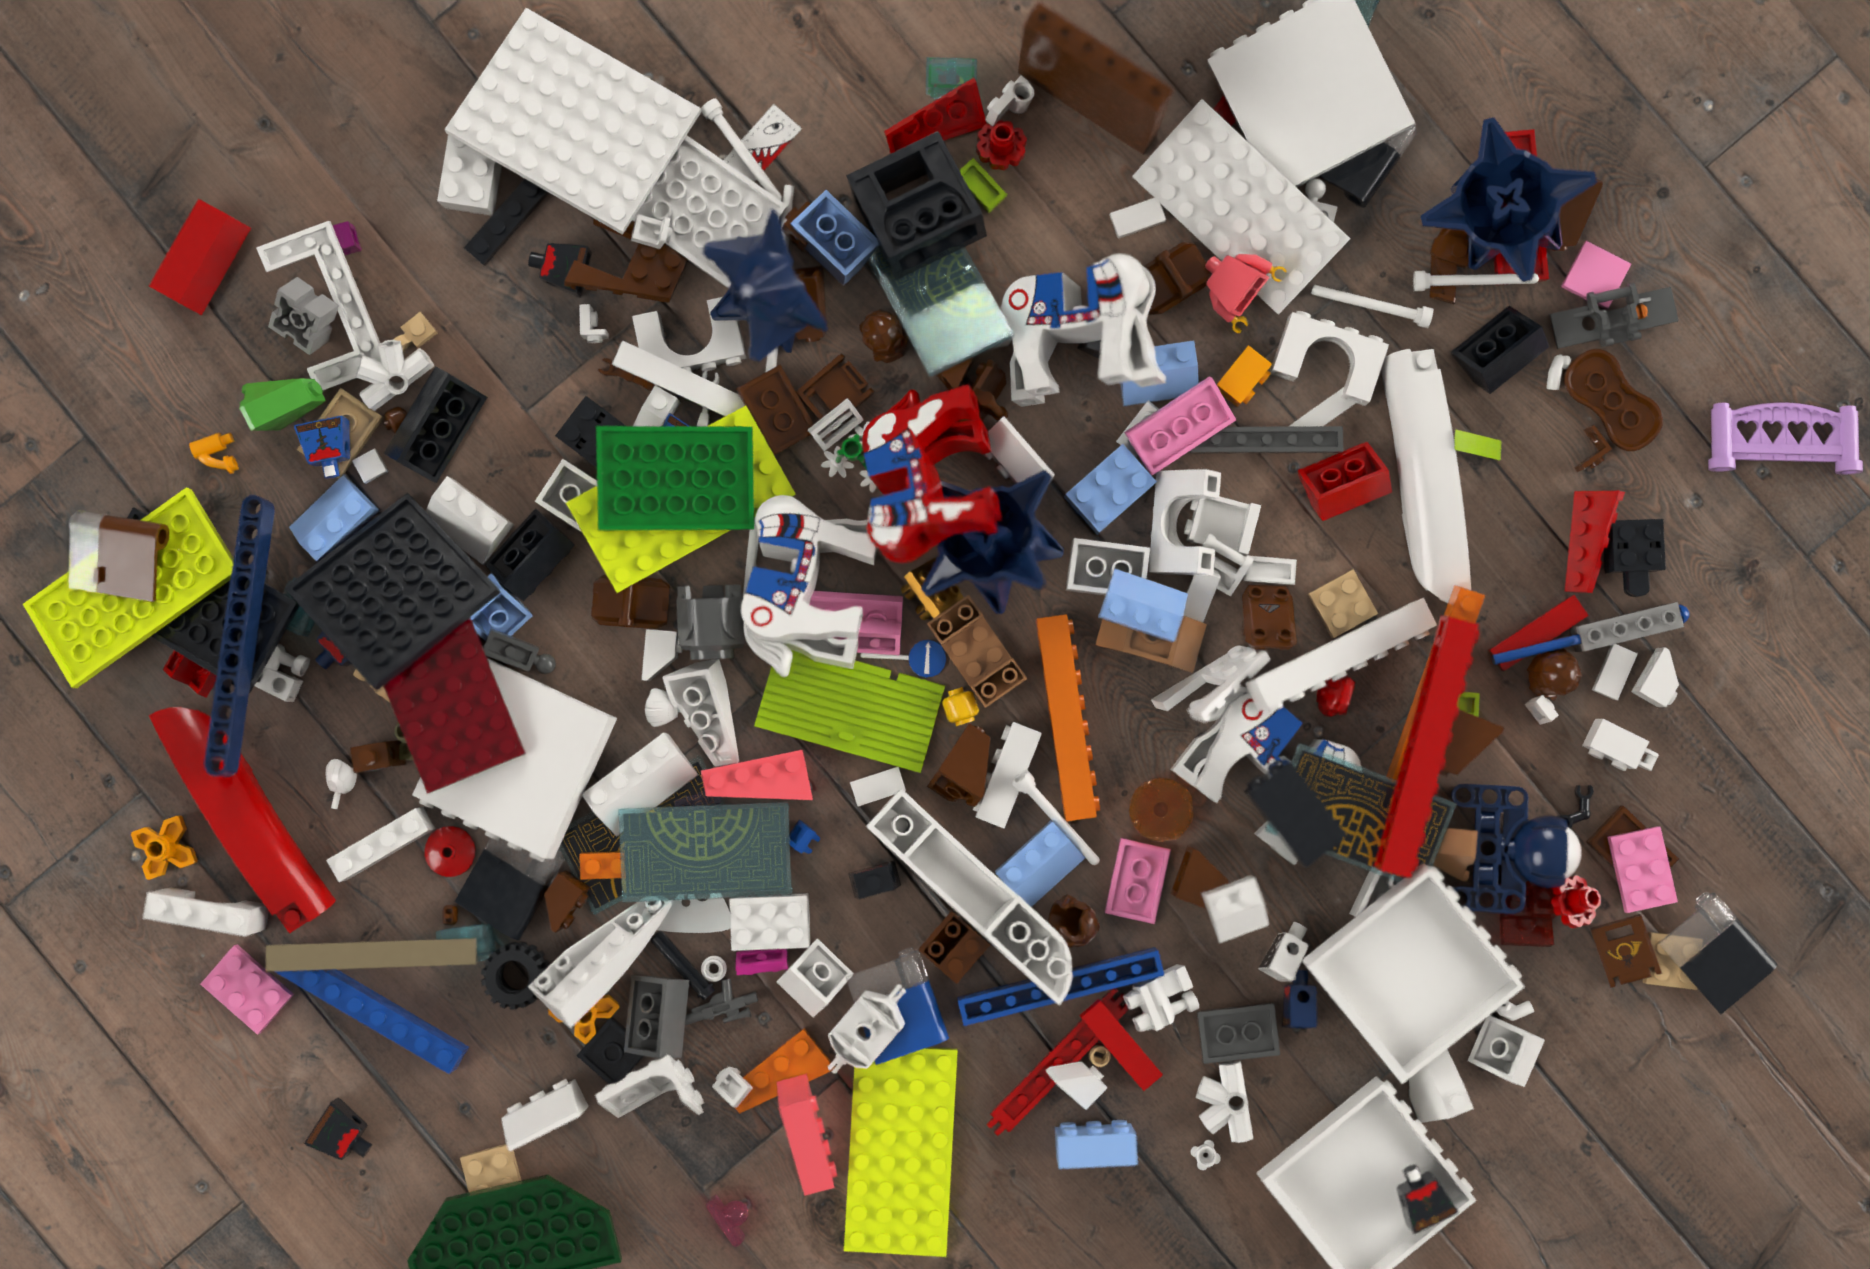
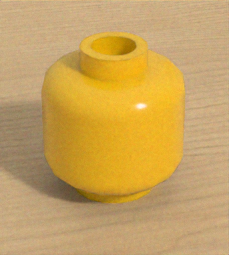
M963 687L948 691L949 697L944 698L942 701L948 722L959 726L975 721L974 716L979 713L974 693L972 691L964 692Z

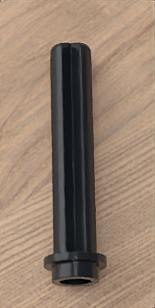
M660 931L653 936L651 942L685 980H689V985L698 994L697 998L701 997L705 1000L715 991L712 987L714 984H709L664 932Z

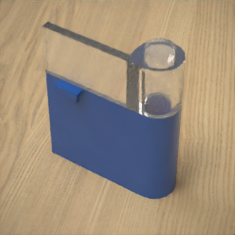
M913 947L899 951V957L895 958V960L846 976L854 1003L866 990L890 995L898 984L902 987L896 994L903 987L906 990V993L897 1001V1006L905 1025L874 1060L876 1065L949 1039L920 952L918 950L914 951ZM863 1026L866 1038L871 1037L870 1029Z

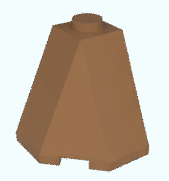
M1443 827L1429 864L1455 879L1467 881L1469 871H1466V868L1473 864L1476 858L1478 831Z

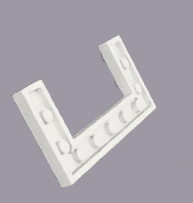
M326 221L256 247L266 272H271L315 255L333 301L339 305L338 313L354 351L307 368L310 378L315 379L320 384L322 390L357 378L356 373L363 355L381 361L378 348L379 338L331 221Z

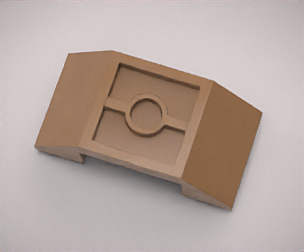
M970 595L927 623L947 655L985 708L1027 679L984 619L983 614Z
M1183 616L1175 641L1168 642L1102 619L1095 645L1193 673L1207 624Z

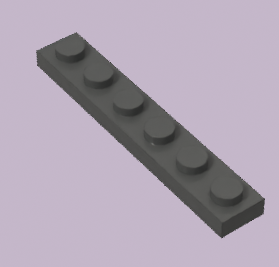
M1343 426L1225 427L1190 450V453H1342Z

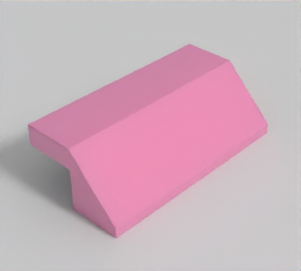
M813 592L809 605L820 610L840 611L854 606L862 608L863 617L858 635L857 653L900 655L903 596ZM833 637L834 639L838 640L847 639L843 637Z

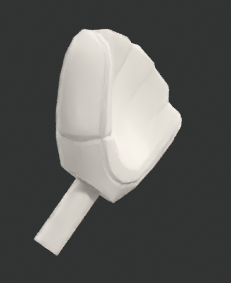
M658 688L651 689L645 704L647 721L653 727H658L677 718L680 710L677 707L674 708L669 700L667 691Z
M339 759L331 760L326 766L328 788L330 791L335 792L331 806L333 809H338L341 793L346 794L351 791L357 778V773H354L353 768Z

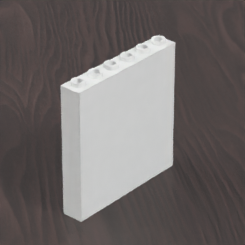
M1307 0L1302 4V9L1296 12L1289 10L1279 16L1280 20L1272 25L1270 22L1259 26L1256 29L1257 33L1250 37L1243 35L1233 41V46L1226 50L1224 47L1213 51L1210 54L1211 58L1207 59L1208 65L1245 140L1296 188L1415 125V121L1355 0Z
M488 659L526 754L430 794H427L420 777L412 795L419 798V803L433 809L436 806L442 809L441 814L452 819H455L457 816L464 820L463 824L476 830L480 827L486 830L485 835L495 840L502 838L507 840V846L521 851L523 848L529 851V856L543 862L544 859H554L582 798L581 794L584 793L617 718Z
M1424 863L1412 873L1411 878L1405 877L1302 959L1304 964L1402 1084L1525 987L1519 980L1522 977L1520 972L1514 965L1508 966L1504 961L1507 957L1497 945L1493 947L1488 941L1491 938L1489 933L1481 925L1477 927L1472 921L1475 919L1473 913L1466 906L1462 908L1458 904L1457 900L1460 897L1450 886L1446 888L1441 882L1444 879L1442 874L1434 866L1430 869Z
M1377 1076L1257 1172L1262 1182L1332 1269H1393L1477 1201L1470 1193L1474 1189L1464 1177L1459 1179L1455 1174L1458 1169L1449 1158L1444 1160L1440 1155L1443 1150L1434 1139L1429 1141L1425 1136V1133L1428 1131L1418 1119L1414 1121L1409 1114L1412 1113V1110L1403 1099L1398 1101L1395 1098L1394 1094L1397 1093L1395 1088L1388 1080L1382 1082ZM1410 1165H1417L1421 1174L1430 1171L1439 1181L1459 1212L1416 1234L1405 1223L1397 1192V1186L1407 1181L1403 1169Z

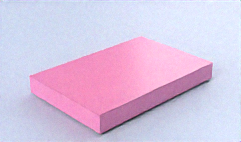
M1120 838L1104 913L1155 924L1171 849Z

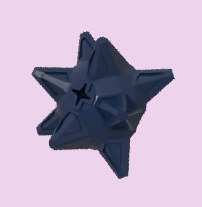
M1495 117L1483 120L1478 159L1452 185L1450 190L1453 195L1420 215L1422 225L1465 231L1469 236V268L1477 270L1501 252L1521 282L1531 281L1534 276L1537 247L1559 250L1563 244L1559 218L1561 206L1596 184V175L1592 171L1553 169L1546 161L1526 150L1517 149Z
M773 208L770 209L764 233L705 243L702 254L708 260L713 261L731 283L730 289L712 309L710 315L714 321L747 320L750 333V348H748L750 359L760 362L780 345L787 353H791L795 334L807 327V325L827 331L826 320L805 291L803 282L797 279L792 268L793 259L788 253L779 215Z
M1043 470L1009 488L1003 486L992 487V490L998 496L1001 520L995 522L997 532L988 534L982 531H968L954 534L938 543L939 556L920 590L928 597L966 580L974 584L995 614H1003L1006 610L1012 581L1037 590L1041 589L1046 581L1037 562L1059 559L1064 553V548L1037 521L1035 511L1052 476L1046 470ZM941 480L944 498H962L984 489L976 488L969 491Z

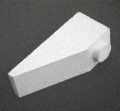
M655 385L643 404L633 426H663L669 413L674 415L681 402L675 396Z

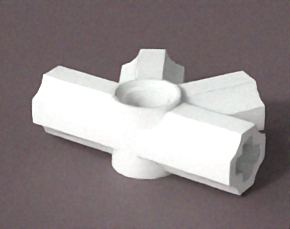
M387 340L378 344L381 361L363 355L356 377L372 383L360 392V397L369 409L375 411L395 395L404 393L411 383L434 367V363L424 350L418 348L404 359L401 341ZM399 376L403 381L401 383H394L390 378Z
M1225 1061L1219 1064L1221 1083L1203 1076L1199 1084L1196 1098L1213 1104L1202 1112L1199 1118L1212 1134L1228 1123L1231 1142H1247L1253 1139V1132L1241 1061ZM1239 1096L1243 1099V1102L1240 1106H1232L1229 1103L1230 1098Z

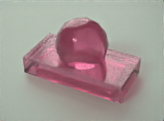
M715 1194L708 1200L706 1208L731 1244L736 1248L743 1243L745 1238L739 1226L747 1220L748 1209L741 1201H731L724 1206Z

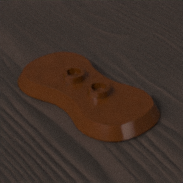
M1602 349L1588 350L1573 360L1567 368L1564 383L1569 395L1599 416L1609 439L1614 445L1625 451H1637L1650 444L1658 436L1663 426V415L1659 406L1651 398L1639 393L1628 383L1618 360L1611 353Z

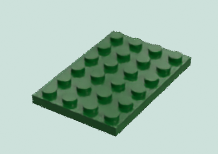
M596 426L598 531L754 530L752 427Z

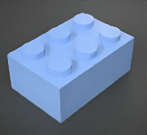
M1122 444L1068 491L1064 498L1098 535L1157 481L1126 446Z
M1126 1120L1111 1121L1112 1124L1101 1125L1100 1121H1088L1083 1126H1076L1074 1122L1060 1123V1127H1055L1056 1159L1059 1169L1137 1165L1136 1133L1132 1124L1127 1123Z

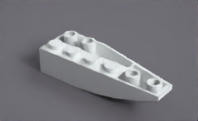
M663 895L645 896L565 950L528 986L529 989L556 1017L571 1028L627 971L660 926L671 908L672 902Z

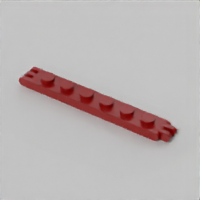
M1113 988L1100 1001L1118 1021L1129 1009L1126 1003L1123 1006L1120 1005L1124 1000L1123 993L1116 999L1113 998L1119 990L1118 988ZM1083 1019L992 1110L990 1115L993 1118L987 1123V1126L991 1129L998 1122L1000 1125L994 1131L997 1136L1004 1130L1010 1132L1056 1085L1046 1072L1049 1067L1078 1062L1100 1040Z

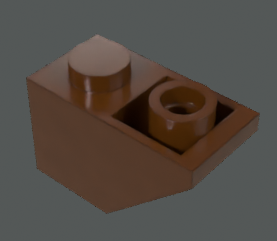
M567 870L557 874L544 894L551 930L555 933L563 928L567 930L575 919L573 913L577 908L581 909L589 898L586 894L591 888Z

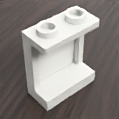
M1220 496L1213 499L1192 500L1190 509L1194 510L1192 520L1188 519L1185 525L1184 534L1188 535L1186 541L1203 545L1210 533L1216 537L1215 540L1243 556L1249 554L1261 505L1254 503L1246 504Z

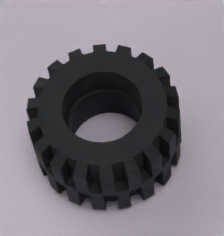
M512 942L495 950L484 962L486 966L481 971V975H484L481 984L487 988L484 991L486 996L490 994L492 996L490 1001L494 1004L500 1003L499 1007L504 1009L510 1007V1010H516L519 1007L524 1008L535 1002L538 997L528 986L550 965L549 961H545L543 958L545 954L542 951L538 952L535 945H527V942ZM510 961L522 963L529 972L528 985L522 990L510 987L504 979V967Z

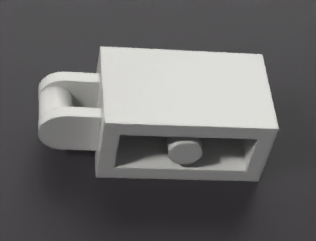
M1605 719L1594 720L1582 745L1589 749L1588 754L1601 760L1605 757L1612 761V766L1626 771L1627 768L1637 769V766L1652 771L1659 756L1656 752L1647 749L1649 741ZM1643 754H1646L1644 762L1640 761Z

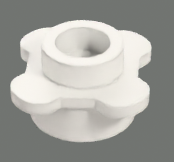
M1205 1140L1204 1144L1191 1148V1155L1196 1158L1197 1167L1200 1170H1206L1207 1167L1218 1164L1221 1160L1211 1140ZM1208 1153V1156L1204 1157L1203 1154Z

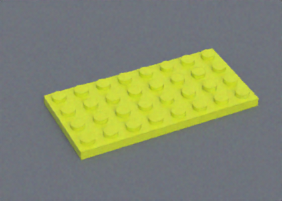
M747 406L709 425L717 427H752L754 518L756 517L757 510L766 500L779 495L791 497L796 495ZM597 486L566 502L567 507L616 593L731 531H598Z
M186 487L141 519V521L166 524L169 528V541L165 548L158 550L156 601L151 602L97 593V584H93L94 568H97L98 551H96L23 603L71 688H78L231 580L234 558L192 489Z
M928 1047L877 1065L873 1061L868 1068L854 1067L844 1251L946 1257L958 1049Z

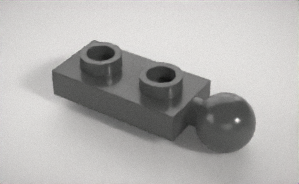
M492 628L483 645L487 656L528 672L532 664L536 665L537 670L542 674H549L556 667V661L553 656L549 654L537 655L539 651L538 646Z

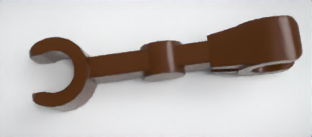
M608 358L602 359L603 362L610 364L608 371L598 369L602 375L623 378L649 391H652L655 384L612 365V361Z

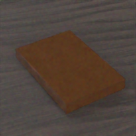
M781 364L736 388L743 404L747 406L774 455L811 435L808 429L814 423Z
M1621 805L1586 843L1614 869L1607 837L1646 829V827L1629 810ZM1665 846L1671 868L1679 858Z

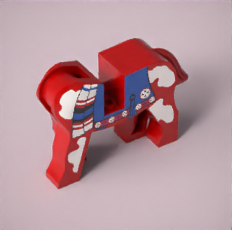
M969 385L931 395L922 402L919 393L915 389H911L887 412L878 415L867 425L862 436V446L868 477L884 495L871 499L867 533L871 542L880 549L881 553L888 560L896 563L912 562L954 534L968 531H982L988 534L997 532L995 522L1001 520L998 496L989 486L962 498H944L941 480L935 466L940 460L958 452L991 453L988 429L980 419L977 396ZM962 419H969V421L957 422Z

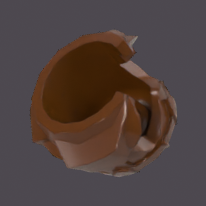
M882 309L868 314L859 325V330L862 333L863 343L873 351L874 360L876 362L891 363L903 357L907 341L910 340L906 325L899 315L882 311Z
M1564 648L1538 654L1527 668L1530 682L1529 689L1535 695H1543L1545 698H1550L1553 701L1557 699V695L1565 696L1575 691L1579 686L1582 676L1577 659Z
M1066 894L1060 900H1056L1051 907L1048 924L1061 935L1068 949L1089 944L1097 932H1099L1100 923H1098L1096 913L1086 903Z

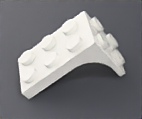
M669 1055L652 1060L647 1067L627 1074L625 1079L616 1084L605 1086L601 1092L595 1095L598 1103L617 1118L672 1090H677L683 1103L698 1115L703 1113L701 1105L704 1104V1101L699 1091L694 1090L692 1083L695 1080L689 1068L685 1069L679 1060L675 1061Z

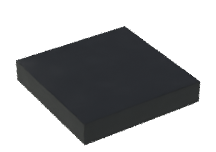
M614 1017L609 1018L596 1032L595 1036L576 1055L608 1084H616L623 1080L643 1058V1055L624 1052L626 1028Z

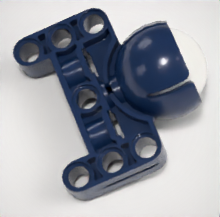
M1459 784L1452 790L1451 799L1454 804L1460 807L1475 808V831H1478L1476 858L1473 863V887L1457 886L1452 888L1455 892L1463 891L1467 895L1465 904L1460 905L1462 908L1466 906L1470 911L1518 913L1525 906L1527 881L1540 887L1556 888L1565 885L1566 878L1571 876L1577 869L1581 860V846L1575 833L1567 827V821L1556 816H1540L1529 821V797L1526 790L1522 787ZM1460 788H1465L1470 792V799L1466 803H1461L1456 799V792ZM1490 789L1496 793L1497 799L1493 804H1486L1483 801L1482 794L1485 790ZM1512 791H1519L1523 795V802L1518 806L1512 805L1509 801V794ZM1500 813H1503V834L1499 833ZM1484 841H1491L1495 845V851L1492 855L1486 856L1482 854L1480 846ZM1498 865H1502L1501 885H1498ZM1487 892L1493 896V903L1489 907H1483L1479 904L1478 899L1482 893ZM1510 894H1515L1520 899L1518 907L1514 909L1508 908L1505 904L1506 897Z

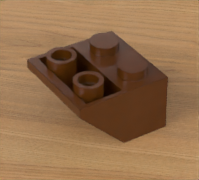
M951 910L920 946L918 951L957 984L986 951L990 943L968 922Z

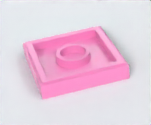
M1585 241L1561 287L1587 300L1586 295L1589 292L1596 294L1618 289L1631 263ZM1613 300L1598 303V306L1607 310Z

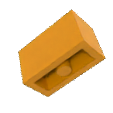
M1248 345L1218 382L1217 387L1222 396L1236 407L1242 402L1247 404L1255 394L1252 390L1257 383L1262 385L1270 376L1271 372L1268 369L1272 363Z

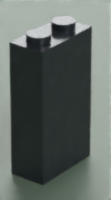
M1278 759L1268 766L1267 769L1269 771L1262 777L1256 776L1247 783L1248 788L1243 792L1297 861L1307 868L1345 838L1347 834L1292 763L1286 759L1282 761Z

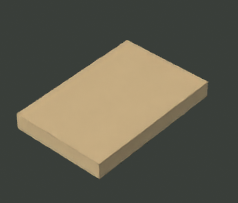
M342 388L339 389L318 419L322 420L337 416H344L349 419L350 460L337 462L340 476L337 477L338 479L345 474L352 464V460L357 457L384 418ZM300 444L297 450L304 454Z

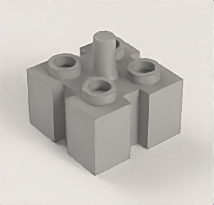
M296 277L278 289L274 303L278 308L272 312L268 327L284 338L287 336L292 337L295 346L311 355L329 341L332 331L330 323L335 320L339 305L323 294L320 296L315 295L312 286Z

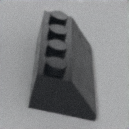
M435 366L384 454L432 482L437 483L486 401L487 396Z

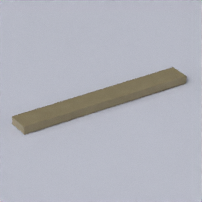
M477 938L266 945V972L477 964Z

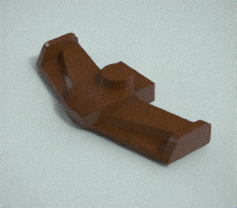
M1441 229L1437 238L1433 240L1430 250L1431 276L1456 275L1457 266L1464 269L1467 267L1469 262V241L1465 240L1467 237L1465 231ZM1456 285L1430 286V298L1454 305L1456 303Z

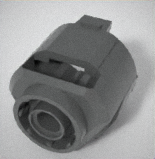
M723 585L703 586L702 599H691L690 586L678 587L677 628L679 646L684 650L690 651L691 660L735 658L734 649H741L746 644L744 620L741 613V605L744 598L741 594V585H725V598Z

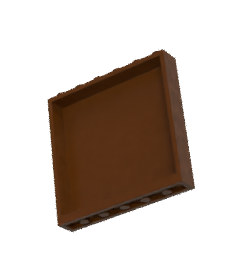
M1040 2L1037 3L1024 23L1018 74L1144 155L1159 131L1174 89Z

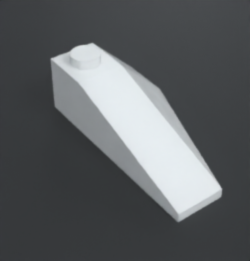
M713 659L697 662L664 675L662 678L670 702L674 708L677 707L685 718V724L695 732L699 738L698 743L713 765L717 767L738 763L739 755L727 683L720 660Z
M1448 1049L1409 1078V1099L1416 1117L1421 1123L1449 1119L1474 1109Z

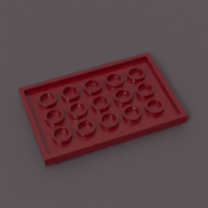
M471 617L384 686L427 794L526 754Z

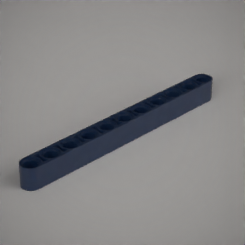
M256 495L246 497L242 502L204 762L206 772L212 776L231 777L237 772L239 767L275 514L273 503ZM261 504L260 511L256 513V507ZM257 529V535L252 539L253 531ZM253 554V561L249 564V557ZM249 580L250 585L248 589L245 590V583ZM243 606H246V612L242 615L241 610ZM242 631V638L238 641V634ZM238 656L239 662L238 665L235 667L234 660ZM234 682V683H235V689H234V691L231 693L230 687H231V684ZM231 708V716L227 718V710ZM227 734L228 740L224 745L223 737ZM223 759L224 767L222 770H220L219 764L220 761Z

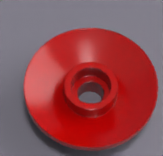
M456 826L442 827L429 836L424 850L425 859L428 866L435 873L445 877H455L466 872L473 864L476 855L475 843L469 833L462 828ZM446 847L452 850V854L450 857H447L444 854V849Z

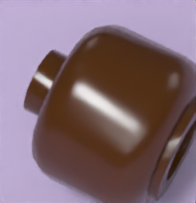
M397 406L385 412L383 424L387 431L391 429L394 434L396 433L407 415L404 408Z

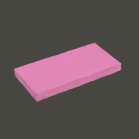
M1209 376L1124 433L1144 467L1152 476L1236 421V418L1213 378Z

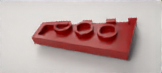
M975 78L963 83L885 130L884 134L890 154L937 131L944 141L983 128L987 123Z
M1620 490L1574 491L1565 592L1593 593L1602 565L1601 555L1604 548L1608 547L1610 538L1607 537L1611 524L1616 522L1618 516L1616 509L1619 500H1623L1625 492Z

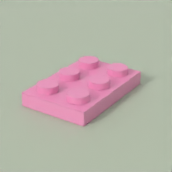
M1656 826L1607 837L1624 912L1631 913L1678 902L1661 827Z
M238 944L229 950L200 984L257 1035L266 1028L294 995L271 973L266 972V969Z

